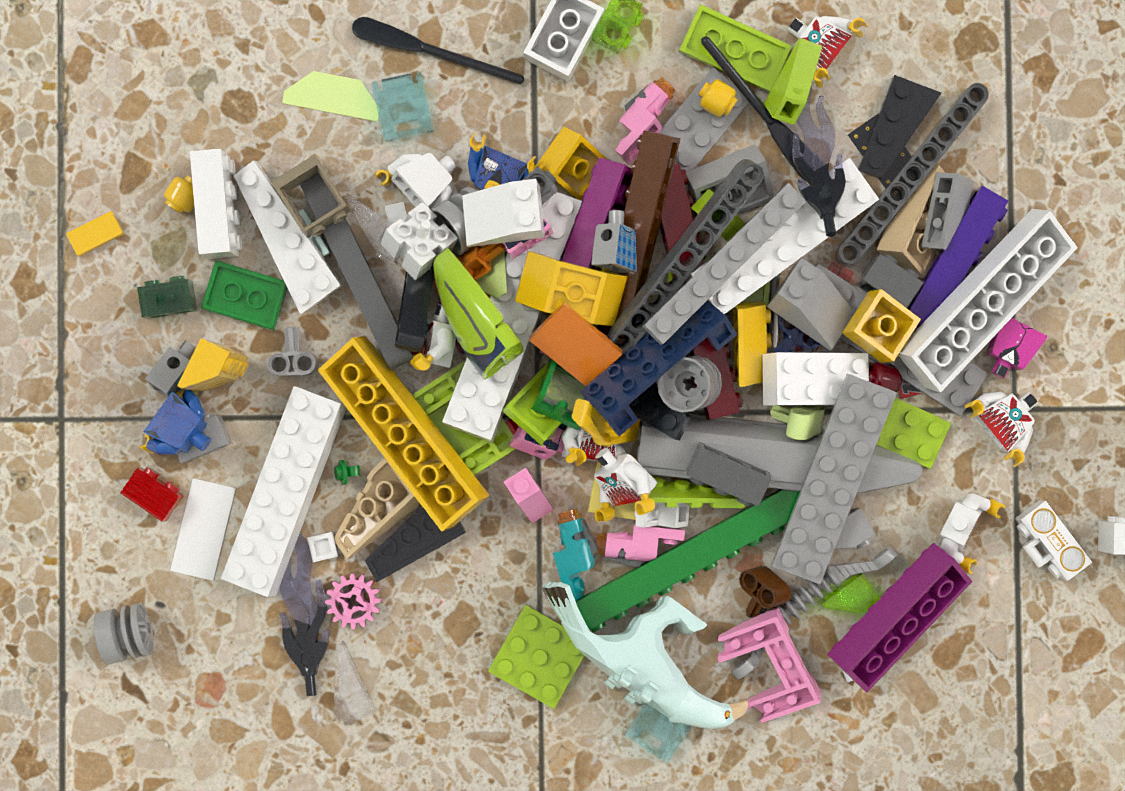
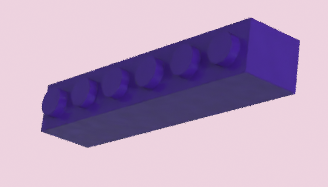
M983 185L975 190L970 199L969 207L947 249L939 252L924 278L922 286L907 307L908 310L921 319L916 326L917 328L969 275L967 273L971 265L975 266L983 254L980 252L983 244H988L994 236L995 231L992 230L997 221L1001 222L1008 211L1005 208L1008 200Z

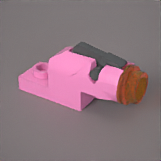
M662 77L658 81L654 80L637 96L625 105L626 112L619 120L630 134L619 142L615 151L629 166L638 156L637 142L640 135H643V131L659 133L663 129L656 116H660L666 104L673 98L672 94L676 90Z
M633 524L632 535L628 534L629 531L618 533L603 531V534H596L598 551L595 554H601V557H607V559L640 567L644 561L648 562L656 559L658 538H663L662 543L678 545V540L684 541L685 530L657 526L643 528Z

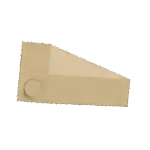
M939 165L933 167L886 227L877 248L880 254L892 256L898 261V266L904 270L906 268L913 270L920 278L926 277L935 254V249L923 248L921 246L936 172L945 173Z
M386 458L370 471L367 477V484L363 491L358 493L356 504L351 513L346 515L334 537L335 543L346 559L352 558L421 505Z

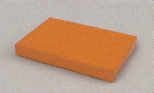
M565 302L529 336L531 343L585 386L622 355L621 348Z

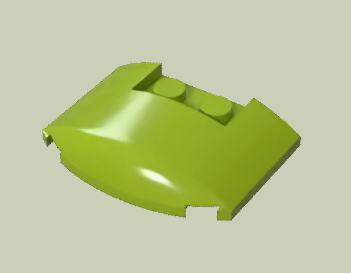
M463 361L415 392L414 398L475 476L514 451L515 448L509 446L513 434L503 418L493 443L443 424V418L466 362Z

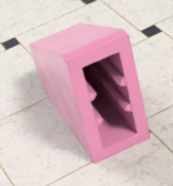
M527 467L504 481L515 501L532 523L554 510Z

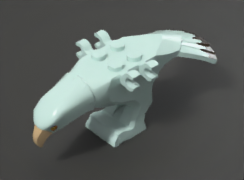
M548 582L542 588L553 610L562 621L561 624L574 646L609 676L604 681L605 685L611 689L615 686L620 689L622 686L630 691L625 695L624 699L631 704L635 702L641 704L643 702L667 716L669 722L708 730L725 728L745 714L748 708V701L746 700L725 704L714 701L697 692L687 683L680 670L665 651L661 632L666 626L673 624L684 635H691L707 626L705 622L671 597H660L656 601L655 607L649 612L633 617L624 632L612 635H596L586 625L569 585L562 582Z

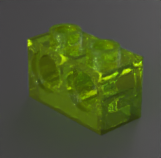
M611 0L592 34V41L617 54L620 53L622 48L626 50L633 37L630 35L633 26L638 28L645 15L641 12L643 4L636 0ZM626 7L629 8L633 14L630 17L625 18L622 17L618 11L621 8ZM617 30L621 36L617 40H611L608 38L607 32Z

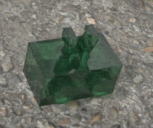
M174 276L169 278L170 282L160 283L159 280H150L144 282V286L137 287L142 318L152 319L197 311L193 281L185 279L184 276Z

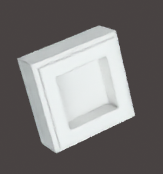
M333 531L307 538L313 562L339 556Z

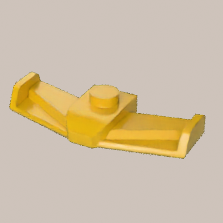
M577 399L572 413V419L592 436L597 445L610 447L615 444L633 442L637 439L640 419L618 436L603 416L590 405L589 401Z

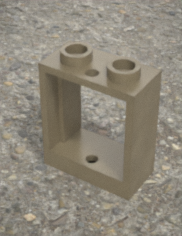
M315 154L271 181L302 233L307 238L321 235L325 231V227L331 223L337 224L347 217V213L351 212ZM319 173L339 206L307 226L287 192Z

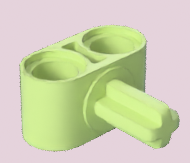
M798 405L793 408L773 406L770 414L772 418L787 423L786 435L788 437L806 440L821 433L825 407L822 405Z

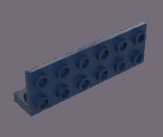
M707 300L664 344L660 345L647 333L634 347L627 350L604 372L584 387L580 393L603 416L611 429L620 436L639 420L629 407L631 402L705 338L708 339L714 349L719 351L737 333L727 316Z

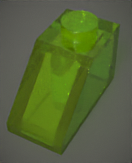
M858 573L818 603L825 609L857 614L865 612L866 614L868 609L880 599V596L862 573Z

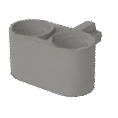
M286 327L284 329L285 351L275 353L269 357L267 361L268 370L273 375L282 377L309 376L314 374L319 366L318 359L311 353L300 351L299 328ZM304 357H309L312 361V366L309 370L303 371L300 368V361ZM279 358H284L286 368L278 372L274 366L275 362Z

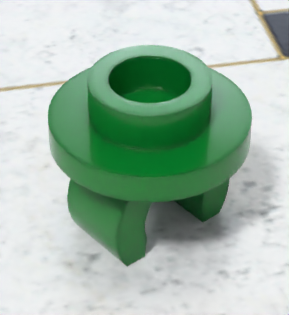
M339 460L338 465L334 466L336 481L340 480L341 485H347L348 477L360 476L359 465L346 467L345 461Z

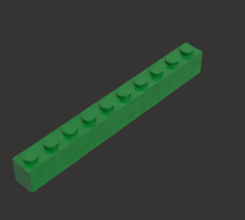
M779 489L763 498L759 506L752 504L659 554L656 556V559L645 562L640 567H635L575 600L589 630L591 629L594 633L606 626L605 621L613 617L615 620L626 616L628 614L627 609L635 605L637 608L648 604L651 602L649 597L657 593L662 596L672 591V585L679 581L682 584L689 582L696 577L694 573L701 569L705 572L713 569L718 565L717 561L721 558L726 557L728 560L741 553L740 548L747 544L749 548L763 541L761 537L769 532L771 535H775L785 529L784 524L788 523L800 491Z

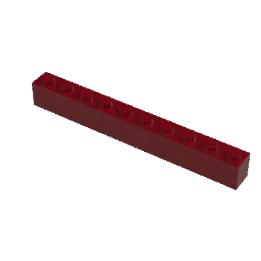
M679 163L674 164L660 222V231L666 255L694 220L691 213V207L694 205L691 194H687L685 185L688 184L685 169L681 170ZM683 252L679 257V261L684 262L688 260L690 252ZM706 254L699 262V264L695 267V269H697L704 263L703 259L706 258ZM705 338L690 351L691 356L699 355L711 360L720 371L722 379L720 395L714 403L704 408L706 420L740 413L739 407H742V401L739 392L735 393L733 383L736 382V376L733 367L729 368L727 358L730 357L728 344L717 351L711 346L708 339Z

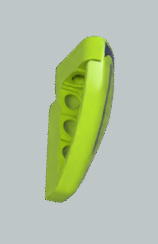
M447 248L438 254L433 262L440 300L448 322L467 358L481 377L486 380L521 355L524 349L521 341L510 326L503 322V316L461 262Z

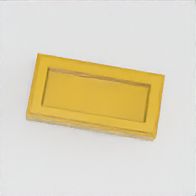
M109 211L66 233L76 255L80 257L124 235V232L114 212Z

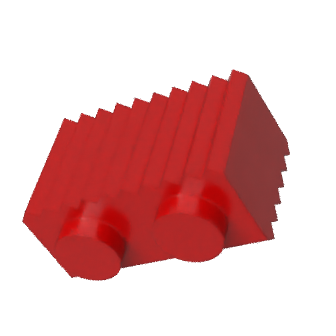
M148 466L145 469L137 468L120 494L161 522L167 521L184 497L179 493L180 488L170 481L164 483L158 479L160 474Z

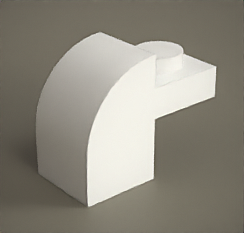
M655 503L654 510L647 514L638 515L635 511V526L643 528L656 525L671 528L688 526L690 506L685 503H677V508L666 507L665 503Z

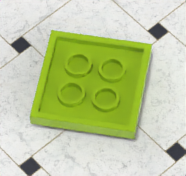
M525 604L488 672L555 709L584 655L574 646L562 624Z

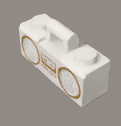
M1038 500L1015 518L1019 523L1017 528L1025 538L1029 537L1031 539L1023 546L1024 550L1038 568L1048 562L1050 564L1048 569L1056 579L1060 578L1068 581L1092 563L1046 501ZM1039 544L1045 552L1044 556L1040 554L1035 545Z

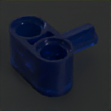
M781 316L778 317V329L785 337L772 353H791L796 346L804 350H812L820 345L817 341L812 346L806 345L803 342L804 332L797 327H794L792 330L786 329L782 323L783 318Z

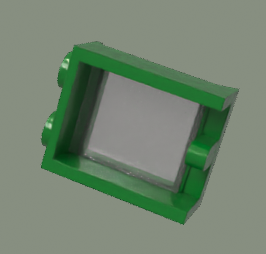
M550 358L531 409L578 430L580 426L572 419V413L577 399L586 400L580 393L586 386Z

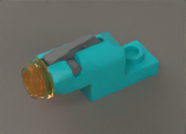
M575 508L558 514L559 520L557 523L560 530L561 545H564L565 548L554 552L553 556L561 582L570 586L574 599L577 600L584 596L585 590L583 579L579 577L578 573L595 567L594 554L598 551V546L586 520L583 519L582 514H579L578 509Z

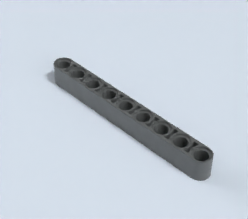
M974 83L962 92L878 197L879 200L869 208L837 248L835 257L840 265L851 266L861 259L986 103L989 92L985 85ZM970 91L978 93L980 97L979 102H974L970 99ZM954 111L962 112L964 115L963 122H959L954 118ZM939 130H943L948 134L947 142L939 139ZM923 150H929L932 153V161L924 160L922 157ZM908 169L916 172V181H911L907 178L906 171ZM891 189L900 191V201H895L891 198ZM880 208L885 212L886 218L884 221H880L875 217V209ZM860 228H865L869 231V240H862L859 237ZM844 248H850L854 251L853 260H847L843 257Z
M743 159L735 165L610 328L607 338L613 343L616 342L619 335H627L623 343L616 344L622 349V354L638 343L646 332L643 325L679 290L762 182L764 172L760 165L749 159ZM749 167H753V175L750 178L745 179V170ZM737 188V196L732 200H728L729 191ZM721 209V217L713 221V212ZM705 230L706 235L704 239L696 241V234L699 231ZM689 251L690 256L688 260L680 262V255L683 252ZM669 272H673V279L668 283H664V276ZM658 293V298L655 302L647 303V299L651 294ZM642 314V319L639 323H631L634 315Z
M319 173L300 184L316 219L339 206ZM345 218L337 224L331 223L325 227L323 232L389 368L393 370L411 361L414 356L411 351L395 348L398 323L347 219Z

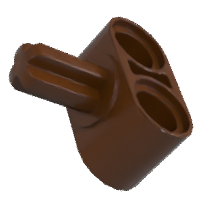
M767 566L754 567L740 574L739 583L741 588L752 597L746 608V616L749 618L760 615L763 608L770 609L788 602L791 598V590L788 584Z

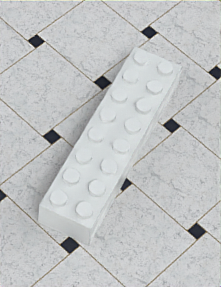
M850 158L829 171V176L831 179H834L835 169L843 168L846 179L843 197L835 211L834 223L836 231L879 200ZM805 202L708 301L723 314L727 313L828 238L825 233L823 219H820L818 213ZM708 261L695 269L685 282H688Z
M1031 209L909 337L898 356L924 388L942 392L1078 247L1049 210Z
M296 386L293 387L221 579L266 597L276 596L347 409L344 404Z

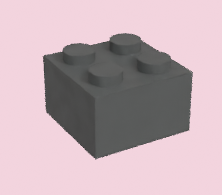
M879 254L871 259L855 285L866 293L882 289L907 308L923 282L918 279L920 276L909 268L904 270L898 266V261L892 256Z

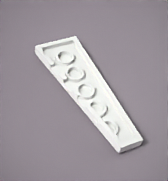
M253 160L236 173L234 177L300 314H305L343 286V284L311 238H307L302 233L270 179L258 162Z

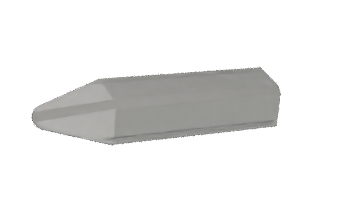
M687 413L691 420L680 441L641 421L639 431L641 439L638 446L637 459L638 463L649 474L689 479L690 477L687 476L686 469L698 443L701 442L770 472L772 479L768 488L800 491L825 429L822 428L820 434L809 439L797 440L786 435L787 424L726 417L706 420L705 415ZM876 445L857 494L913 483L920 478L922 467L918 462Z

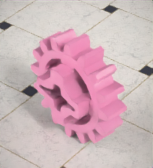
M351 573L350 579L342 575V583L334 581L332 584L335 590H327V594L332 596L331 599L325 601V604L332 606L327 613H335L336 616L333 622L339 619L342 620L341 627L343 628L348 623H351L352 629L356 628L357 623L365 627V619L373 621L375 618L371 613H378L380 611L375 606L376 603L382 601V598L375 597V594L380 590L379 588L372 589L371 586L374 581L371 580L366 583L364 574L359 579H356L355 573ZM354 584L351 591H341L344 586ZM364 589L368 592L370 601L365 599ZM356 595V601L360 603L351 607V601L347 599ZM337 601L341 602L344 608L343 613L339 610ZM356 611H366L363 616L352 618Z

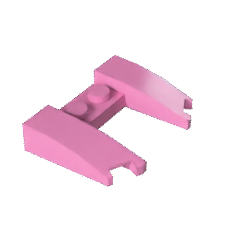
M779 607L749 619L718 636V641H724V652L718 653L719 663L764 647L782 681L781 684L746 700L748 701L746 711L754 706L763 713L760 717V722L763 723L821 702L822 692L812 672L807 671L789 635V627Z

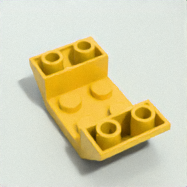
M528 251L515 302L551 314L565 302L589 323L613 326L627 276L563 262L551 256Z

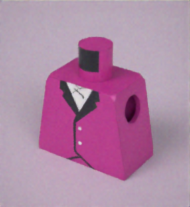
M1011 318L989 342L986 355L997 360L991 373L1005 379L1010 368L1023 370L1048 336Z

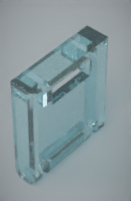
M421 72L416 73L418 81L416 84H413L411 73L381 79L383 91H379L377 81L372 82L385 142L434 132ZM419 120V128L395 132L394 125Z
M644 703L623 735L668 764L692 726L669 722L667 716ZM643 730L663 742L658 751L638 738Z

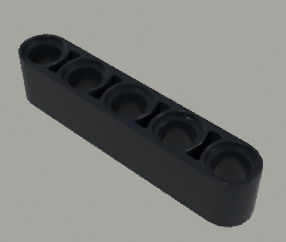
M433 263L430 270L417 280H414L407 271L405 273L395 348L418 353L422 351L434 277Z

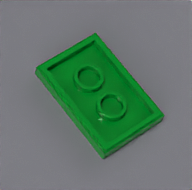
M215 260L201 309L275 331L288 288L284 280Z

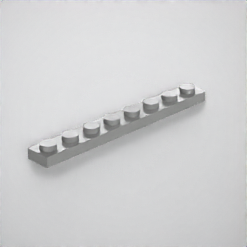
M787 183L643 325L645 330L660 345L664 344L806 202L803 197Z

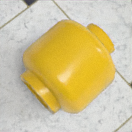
M719 79L714 80L711 84L706 82L698 94L702 97L700 106L715 117H721L723 114L727 116L738 100L735 98V89Z
M188 175L184 179L179 176L175 177L164 191V197L167 199L165 203L180 214L184 211L191 212L195 207L192 178Z

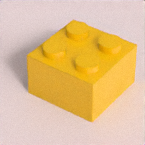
M879 289L867 293L842 334L879 362H894L921 319L885 291Z

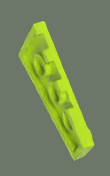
M653 477L657 484L651 491V494L648 495L655 503H665V506L670 508H677V503H685L691 508H701L704 506V503H709L713 508L745 507L744 504L737 501V497L731 494L724 496L713 490L714 487L704 483L701 486L682 479H677L674 482L665 481L660 477Z

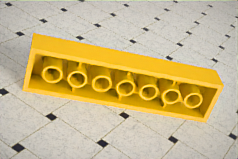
M367 336L353 337L318 369L441 531L454 527L490 496L398 376L389 368L387 362Z

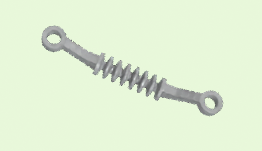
M889 546L871 561L827 566L821 584L806 580L808 589L799 585L800 595L791 591L793 600L784 603V608L779 605L775 606V608L779 607L786 623L791 625L792 622L789 616L793 615L799 619V608L804 612H808L805 603L808 602L815 606L814 596L823 600V589L828 593H832L829 584L832 583L839 587L841 586L840 583L850 575L879 570L898 554L892 546ZM762 647L751 651L749 657L731 670V673L737 680L743 678L758 665L765 648Z

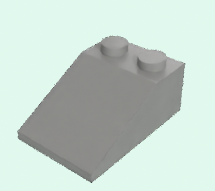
M802 257L790 270L767 306L830 351L855 313L827 276Z

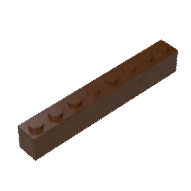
M644 130L643 135H640L638 139L637 149L639 152L637 160L632 164L631 174L633 177L631 185L628 186L625 193V200L627 202L625 210H623L624 225L634 229L636 232L637 272L617 273L627 276L615 322L646 283L681 138ZM638 314L633 316L631 323L636 324ZM597 325L596 329L608 335L612 326ZM622 334L618 338L626 339L627 335Z

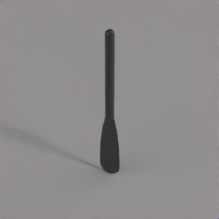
M359 17L352 24L353 34L369 42L406 51L422 52L516 84H522L525 80L524 76L519 73L424 43L405 31L369 17Z
M704 36L701 39L703 47L765 121L772 138L800 178L805 180L794 164L795 158L802 156L804 161L814 171L822 167L818 158L796 134L781 121L772 118L762 101L708 36Z

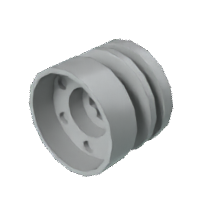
M464 187L459 193H455L450 198V201H443L431 210L437 216L435 223L439 227L445 224L458 237L452 251L457 255H461L471 248L467 247L462 199V195L476 192L471 187Z
M699 355L683 357L661 376L657 382L658 392L663 402L671 409L679 412L695 411L711 405L720 395L722 387L721 373L717 366L708 358ZM695 378L694 382L697 384V387L692 388L693 383L690 379Z
M141 602L132 604L131 607L129 605L123 606L120 615L115 608L95 613L94 635L99 654L105 664L110 665L125 661L128 652L133 659L140 657L141 654L143 656L153 654V628L147 610Z

